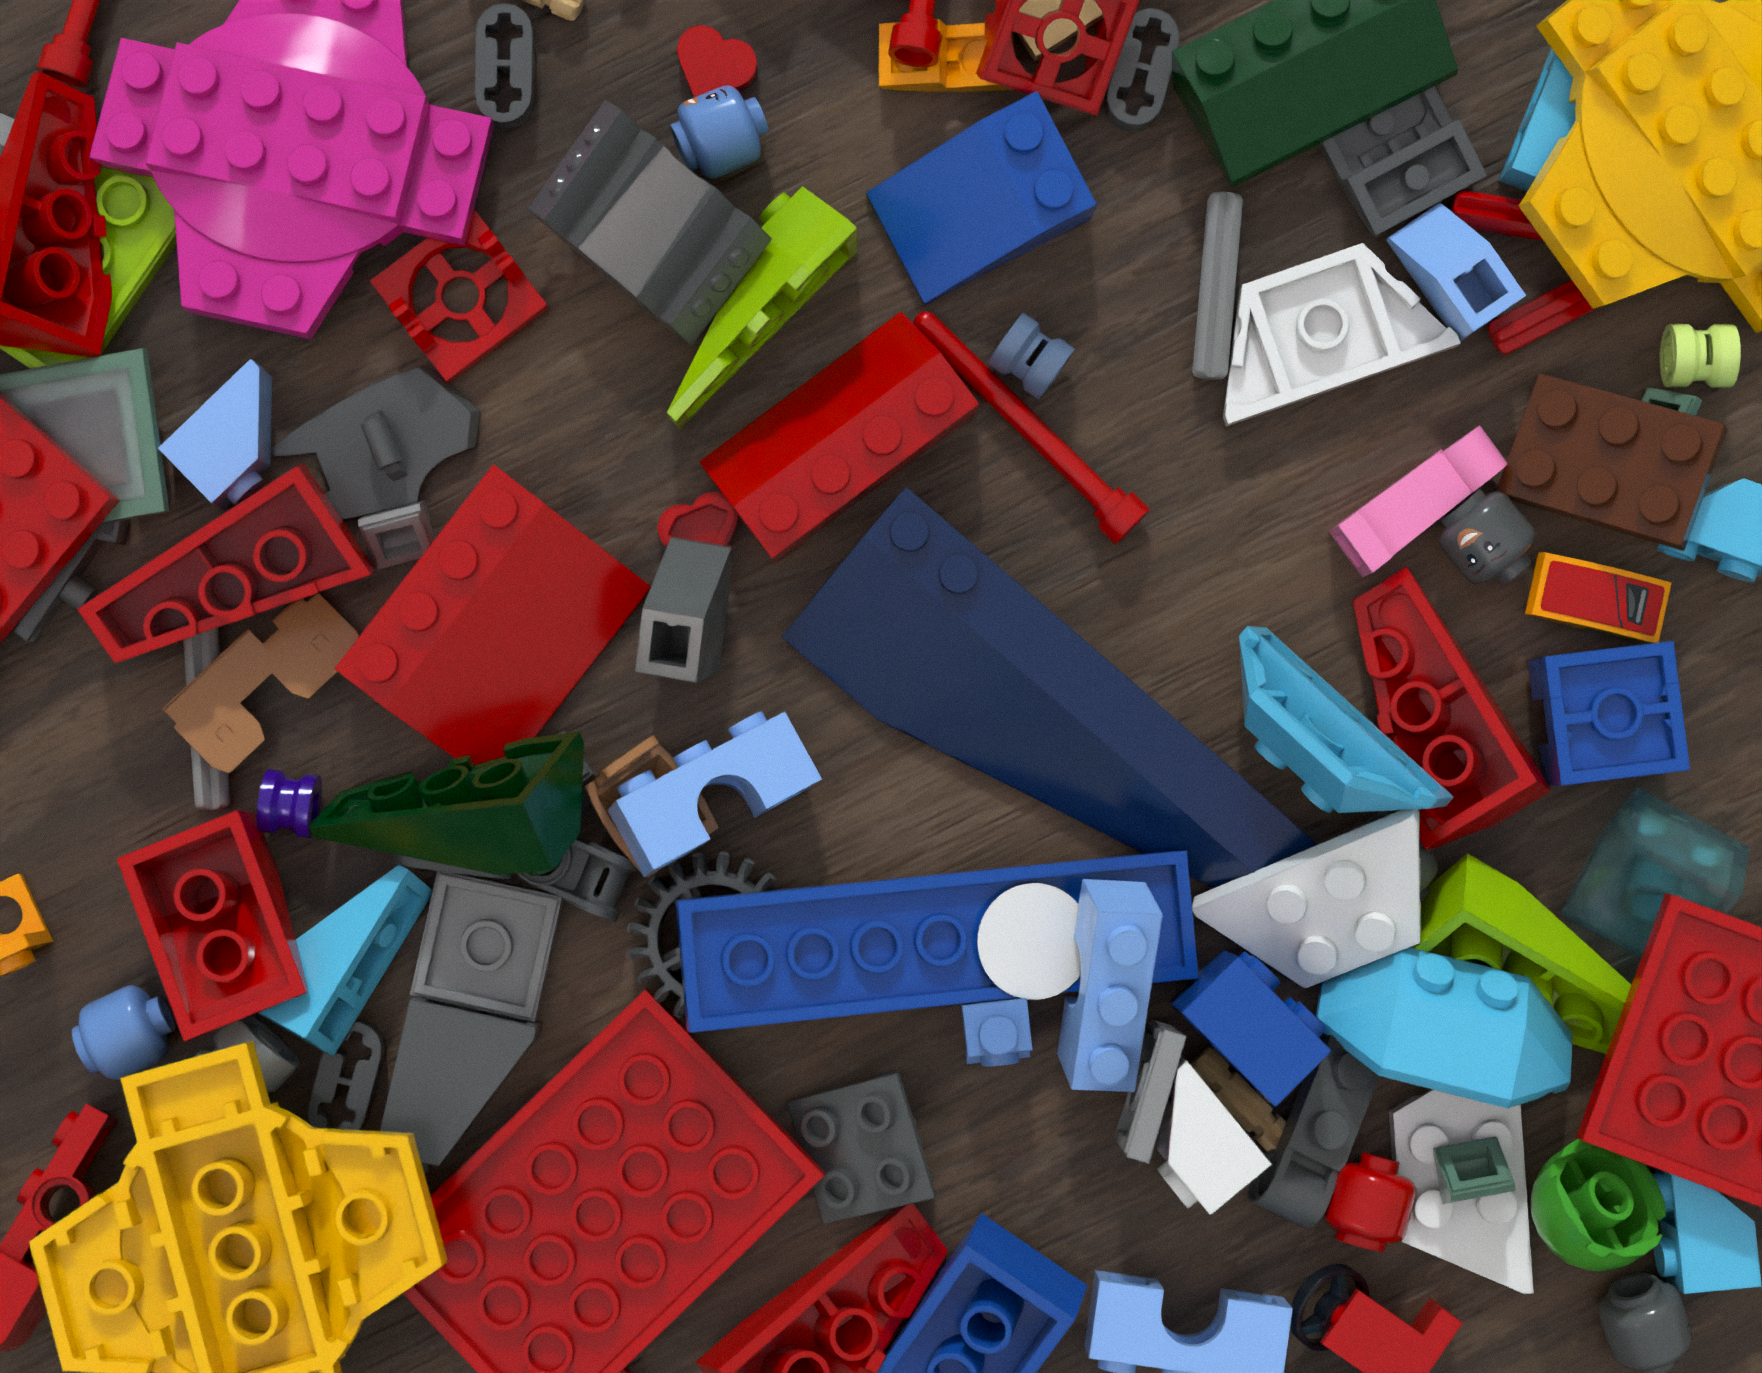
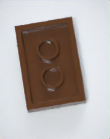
M1539 373L1507 460L1508 464L1504 468L1496 491L1503 492L1510 500L1684 551L1728 430L1724 423Z

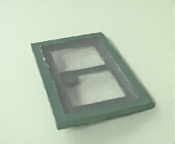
M146 348L0 374V391L120 499L101 524L170 512L162 452L158 449L161 444L149 357Z

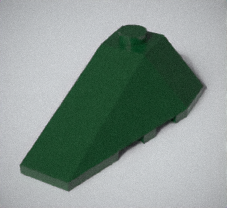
M580 732L525 738L505 744L503 749L505 757L474 765L470 755L450 760L448 767L431 774L421 781H417L415 774L406 772L340 791L313 821L309 829L313 837L495 875L523 872L531 876L542 875L553 870L561 863L563 855L581 833L584 741Z

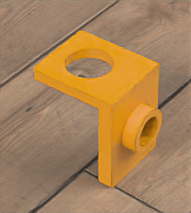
M15 874L0 882V897L7 896L13 898L22 909V921L19 927L9 934L0 933V977L9 975L36 962L32 951L53 942L22 874Z

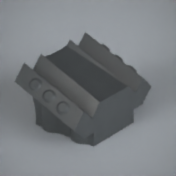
M604 100L527 208L550 231L564 241L577 256L655 321L661 322L672 333L691 346L772 240L750 216L734 207L717 188L710 185L706 180L699 178L675 158L672 152L656 137L642 130L622 109L607 100Z

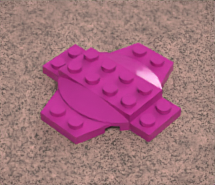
M239 0L223 25L201 35L189 45L176 42L175 49L125 38L120 39L89 158L100 163L101 167L154 178L163 196L174 209L181 306L187 313L311 340L353 275L352 266L361 252L379 243L384 247L403 232L465 246L495 126L490 117L429 104L422 87L413 73L407 68L408 47L404 0Z

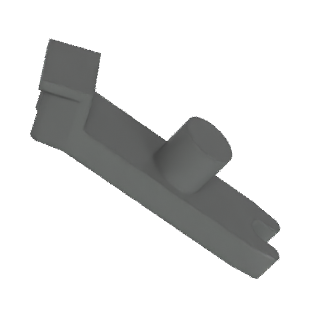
M130 520L100 524L23 616L14 634L26 642L32 641L35 643L63 602L77 610L95 598L98 589L80 577L104 542L125 545Z

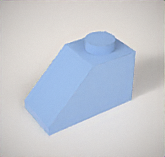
M250 359L158 448L212 504L226 509L232 502L235 506L258 492L265 482L260 475L271 465L272 376L262 366Z

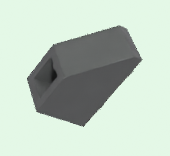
M680 537L670 538L642 608L635 672L697 683L720 671L735 547Z

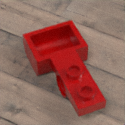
M87 1103L80 1114L72 1110L60 1124L52 1140V1145L58 1147V1150L45 1171L38 1167L26 1180L17 1197V1202L24 1206L0 1244V1352H9L25 1344L47 1310L29 1241L57 1223L52 1218L49 1210L52 1196L59 1189L70 1186L77 1192L81 1207L98 1195L94 1187L83 1178L118 1119Z

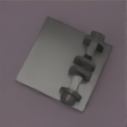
M894 1070L882 1072L871 1076L870 1080L787 1102L800 1146L825 1171L824 1177L813 1186L824 1224L937 1197L932 1181L934 1176L932 1172H929L921 1146L923 1142L922 1137L917 1133L915 1126L917 1121L912 1116L904 1090L906 1085L904 1080H901L899 1072L895 1073Z

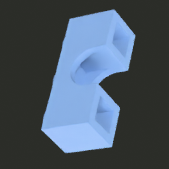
M762 711L755 713L728 729L733 737L732 740L713 750L707 740L700 742L673 758L678 767L677 769L658 779L655 778L651 770H648L617 787L622 798L616 800L607 811L643 877L695 851L710 840L697 810L698 797L704 787L725 785L733 788L744 798L754 818L810 789L822 780L785 712L768 721Z
M1082 879L1074 940L1079 949L1081 962L1080 989L1078 997L1065 996L1057 1049L1058 1058L1071 1090L1135 1092L1163 915L1146 882Z
M1095 1270L1084 1347L1090 1359L1098 1360V1368L1113 1373H1136L1137 1365L1162 1369L1161 1373H1284L1293 1310L1284 1297L1221 1288L1218 1310L1210 1325L1198 1333L1179 1334L1171 1331L1162 1323L1161 1308L1164 1289L1158 1279Z

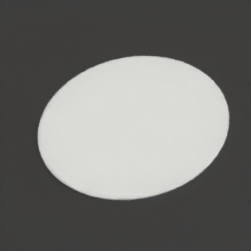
M1042 883L1018 885L999 895L984 913L978 931L977 945L979 958L989 978L1006 993L1019 998H1027L1028 1000L1050 998L1068 989L1081 975L1080 954L1074 940L1079 904L1063 890Z

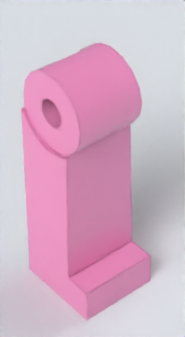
M1479 425L1445 450L1441 449L1330 529L1329 533L1361 577L1367 576L1375 572L1390 560L1394 554L1500 472L1508 463Z

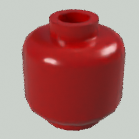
M1362 1152L1360 1163L1346 1162V1165L1338 1172L1335 1190L1324 1214L1326 1222L1336 1229L1334 1236L1336 1240L1368 1250L1385 1252L1387 1243H1397L1404 1239L1416 1196V1187L1410 1179L1397 1174L1400 1165L1399 1161Z

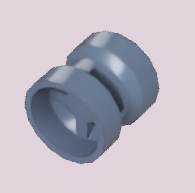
M1023 312L1000 342L987 365L1001 375H1014L1022 381L1023 390L1039 401L1074 353L1075 348L1061 338H1048L1041 333L1040 324ZM1038 350L1040 352L1039 356L1031 367L1028 366V362Z

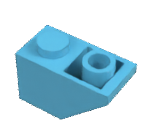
M1743 478L1705 494L1685 550L1682 551L1662 544H1658L1657 550L1668 556L1686 561H1694L1697 554L1720 562L1717 571L1725 576L1745 582H1755L1757 576L1762 577V484Z
M1655 1168V1174L1652 1175L1657 1180L1666 1208V1216L1660 1220L1661 1233L1663 1235L1659 1244L1654 1247V1258L1659 1275L1666 1277V1281L1683 1294L1762 1287L1755 1221L1718 1191Z

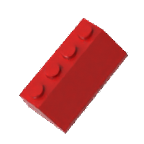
M899 312L699 461V464L728 500L774 564H776L977 414L979 403L941 352L902 312Z

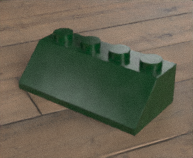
M1273 0L1172 51L1173 88L1231 188L1458 74V66L1436 0Z

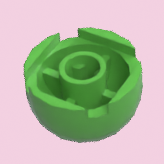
M1576 1139L1543 1165L1534 1182L1531 1193V1215L1539 1236L1556 1256L1567 1264L1584 1270L1608 1271L1627 1266L1657 1246L1663 1235L1657 1236L1658 1221L1666 1216L1665 1201L1657 1180L1646 1165L1580 1139Z

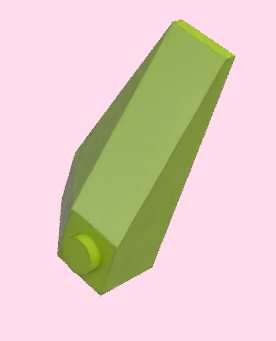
M803 186L791 198L785 192L780 194L760 215L758 220L763 224L761 228L772 240L717 311L667 411L670 420L679 429L857 253V228L845 216Z
M1468 853L1428 886L1429 894L1421 901L1420 943L1411 946V948L1529 977L1572 1031V1044L1607 1053L1631 984L1521 884Z

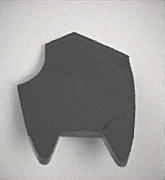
M425 365L388 377L338 402L288 434L272 448V454L278 457L316 453L331 490L325 495L342 520L418 502L421 486L435 467L450 457L475 448L481 411L451 384H448L445 379Z

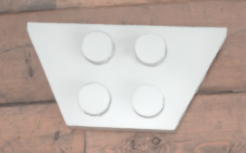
M1361 243L1242 284L1239 290L1223 412L1224 423L1226 426L1250 419L1455 348L1461 342L1458 334L1451 327L1445 328L1419 302L1420 298L1403 281L1396 280L1386 271L1385 264L1365 244Z
M1418 809L1397 811L1261 868L1254 873L1194 897L1192 911L1197 918L1305 989L1419 944L1421 939L1420 812Z
M1431 1089L1420 1096L1414 1095L1389 1110L1392 1159L1400 1162L1397 1174L1410 1179L1416 1187V1196L1407 1233L1401 1242L1523 1294L1534 1293L1521 1104L1504 1108ZM1497 1137L1514 1180L1515 1191L1442 1204L1433 1148Z

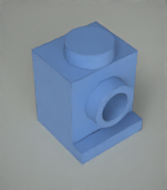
M1010 998L960 1004L967 1064L981 1063L983 1067L1002 1066L1018 1063L1019 1058L1030 1057V1051L1033 1049L1027 998Z

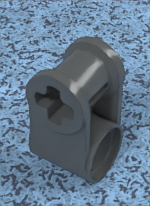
M577 837L563 855V859L555 871L537 876L528 875L526 872L518 873V875L529 884L560 896L564 901L584 911L616 922L620 912L615 907L630 873L638 872V869L623 853L597 842L585 841ZM608 867L610 872L601 893L596 894L595 890L604 869Z

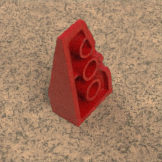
M39 71L31 75L0 157V345L96 357L101 353L112 300L111 276L110 274H103L100 239L107 237L105 216L98 215L94 179L101 173L100 163L89 158L97 129L94 97Z
M914 1203L899 1206L744 1319L695 1363L703 1373H877L887 1356L883 1354L884 1350L903 1318L910 1317L948 1250Z

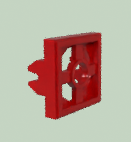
M995 0L996 7L994 13L987 14L985 18V38L988 41L976 75L982 80L1029 95L1037 91L1042 99L1097 116L1140 0H1094L1103 14V18L1095 26L1097 36L1086 33L1085 25L1079 18L1085 0H1061L1059 9L1048 12L1042 18L1019 11L1028 0ZM1060 18L1070 19L1075 23L1078 31L1077 40L1073 47L1067 52L1060 54L1048 51L1043 41L1044 31L1047 26ZM1012 31L1035 39L1036 47L1042 55L1034 76L1026 72L1015 57L1011 39ZM1080 53L1086 55V70L1077 77L1055 82L1061 63L1073 60Z
M475 209L465 246L426 238L370 280L394 316L404 326L410 337L425 353L448 384L452 383L550 309ZM469 248L484 253L492 259L474 273L465 270L454 271L441 252L447 249ZM426 265L438 281L435 291L436 302L416 316L413 304V286L419 270ZM505 277L507 303L502 318L495 325L484 311L487 301L486 290ZM456 279H467L476 284L479 290V299L477 305L471 311L457 314L446 308L443 294L450 282ZM449 318L457 322L468 321L480 337L472 341L452 342L437 337L430 332Z

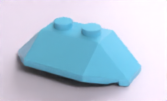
M1247 626L1239 635L1244 726L1259 739L1254 747L1268 762L1281 770L1288 766L1305 782L1301 787V791L1317 807L1327 813H1331L1333 809L1338 813L1431 809L1446 807L1454 798L1268 628Z
M1409 947L1320 983L1316 1018L1326 1027L1327 1030L1324 1034L1327 1036L1332 1034L1347 1052L1378 1076L1504 1108L1536 1100L1550 1092L1558 1093L1565 1091L1571 1082L1573 1033L1529 977Z

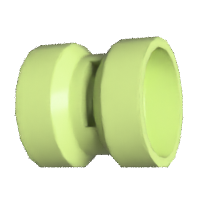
M1689 324L1666 325L1660 345V373L1662 382L1667 388H1686L1693 381H1705L1711 388H1730L1734 386L1738 377L1741 359L1740 337L1734 324H1713L1707 330H1694Z

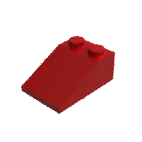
M236 810L116 858L183 1041L192 1040L309 993L279 872L264 833L259 832L257 829L256 814Z

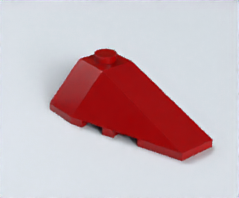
M1407 566L1353 600L1367 673L1371 675L1379 713L1376 716L1379 730L1454 796L1446 807L1418 809L1420 812L1419 840L1426 850L1494 826L1552 791L1510 722Z

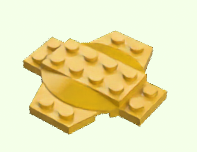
M1712 0L1565 1L1538 23L1536 27L1573 77L1569 102L1576 103L1575 122L1567 136L1557 141L1520 202V209L1593 309L1688 275L1698 278L1697 282L1720 283L1755 333L1762 332V0H1728L1722 3Z
M254 1041L120 1078L137 1143L123 1162L126 1166L119 1182L29 1241L62 1370L90 1373H342L339 1361L346 1356L345 1353L356 1338L363 1320L448 1262L414 1134L313 1128L303 1119L280 1108L278 1102L270 1104Z

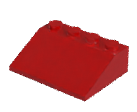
M493 464L334 669L454 758L470 755L473 764L477 765L505 757L503 751L505 744L539 735L646 597L651 586Z

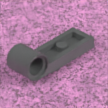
M1324 1033L1319 1039L1331 1052L1303 1079L1277 1148L1271 1149L1264 1154L1272 1165L1253 1179L1247 1188L1249 1202L1304 1229L1314 1227L1325 1214L1335 1190L1337 1174L1346 1165L1379 1079L1376 1073L1347 1052L1332 1034L1327 1036Z

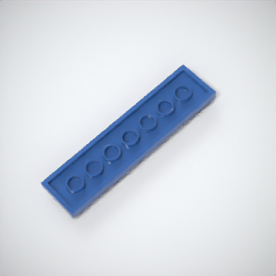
M1187 850L675 900L687 1031L693 1033L1019 998L1006 993L989 978L979 958L977 940L981 920L991 903L1005 891L1028 883H1042L1059 888L1069 894L1079 904L1082 879L1146 882L1163 914L1152 983L1197 979L1199 977ZM1081 975L1068 989L1061 993L1079 991Z

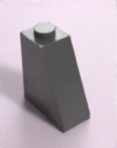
M417 996L410 999L380 1131L413 1133L424 1173L428 1172L430 1164L439 1166L450 1156L541 1035L543 1022L527 1021Z

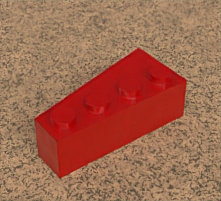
M301 464L77 610L113 662L118 663L205 631L231 624L257 613L369 576L376 568L306 465Z

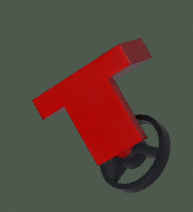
M1331 1264L1314 1272L1298 1289L1291 1304L1293 1310L1290 1329L1297 1340L1315 1351L1330 1349L1363 1373H1429L1463 1324L1449 1310L1429 1298L1410 1326L1370 1298L1369 1288L1364 1277L1345 1264ZM1345 1276H1351L1356 1285V1290L1350 1298L1348 1297ZM1332 1279L1329 1292L1325 1293L1318 1300L1314 1314L1302 1322L1304 1309L1310 1297L1323 1283ZM1327 1331L1324 1337L1319 1339H1310L1305 1336L1306 1334Z

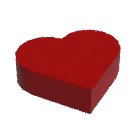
M704 25L689 28L679 38L677 45L678 58L693 98L724 85L733 86L740 92L749 87L755 80L758 70L756 55L751 46L744 41L738 39L723 40L719 32L712 27Z
M709 492L698 497L692 506L679 504L665 510L659 518L657 526L658 535L666 548L672 537L729 546L737 528L739 516L722 493Z

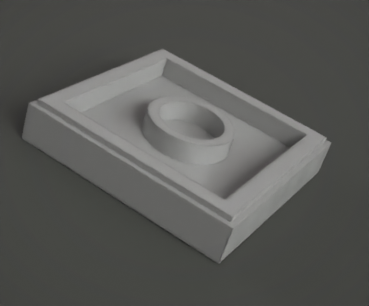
M437 871L410 995L527 1021H537L564 899L555 894L470 875Z
M1153 1019L1151 1022H1148L1143 1037L1135 1092H1127L1114 1135L1117 1144L1126 1157L1148 1164L1186 1040V1035L1173 1025Z

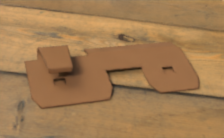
M319 593L315 594L308 602L302 598L294 602L292 601L272 619L278 630L264 643L247 629L162 708L176 723L173 728L212 768L230 774L265 741L260 723L246 710L241 702L271 674L292 694L309 699L337 673L334 668L359 636L357 631Z

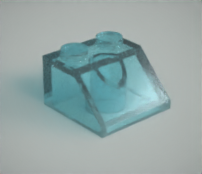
M1636 787L1603 828L1563 905L1561 914L1642 957L1665 893L1673 894L1727 914L1742 898L1750 847Z

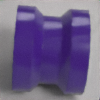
M267 769L261 782L257 802L256 821L258 831L274 834L280 828L291 829L297 837L312 839L313 835L309 826L320 815L322 803L321 776L305 774L300 779L287 778L283 771Z

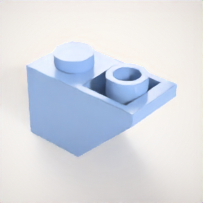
M1440 202L1386 239L1446 328L1451 327L1458 334L1460 342L1526 296L1492 245Z

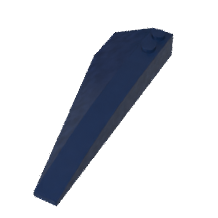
M907 487L904 488L866 532L782 635L786 642L877 720L1142 853L1187 850L1189 876L1212 888L1254 873L1261 868L1318 845L1172 715Z

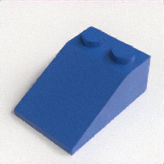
M1037 91L978 121L866 192L870 204L924 306L1089 221L1097 205Z
M980 1213L887 1351V1356L877 1373H1036L1075 1321L1088 1285Z

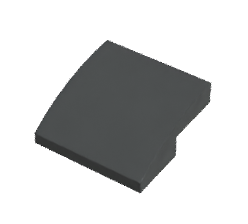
M1435 86L1318 144L1338 183L1372 236L1384 232L1487 176L1460 119L1452 121Z

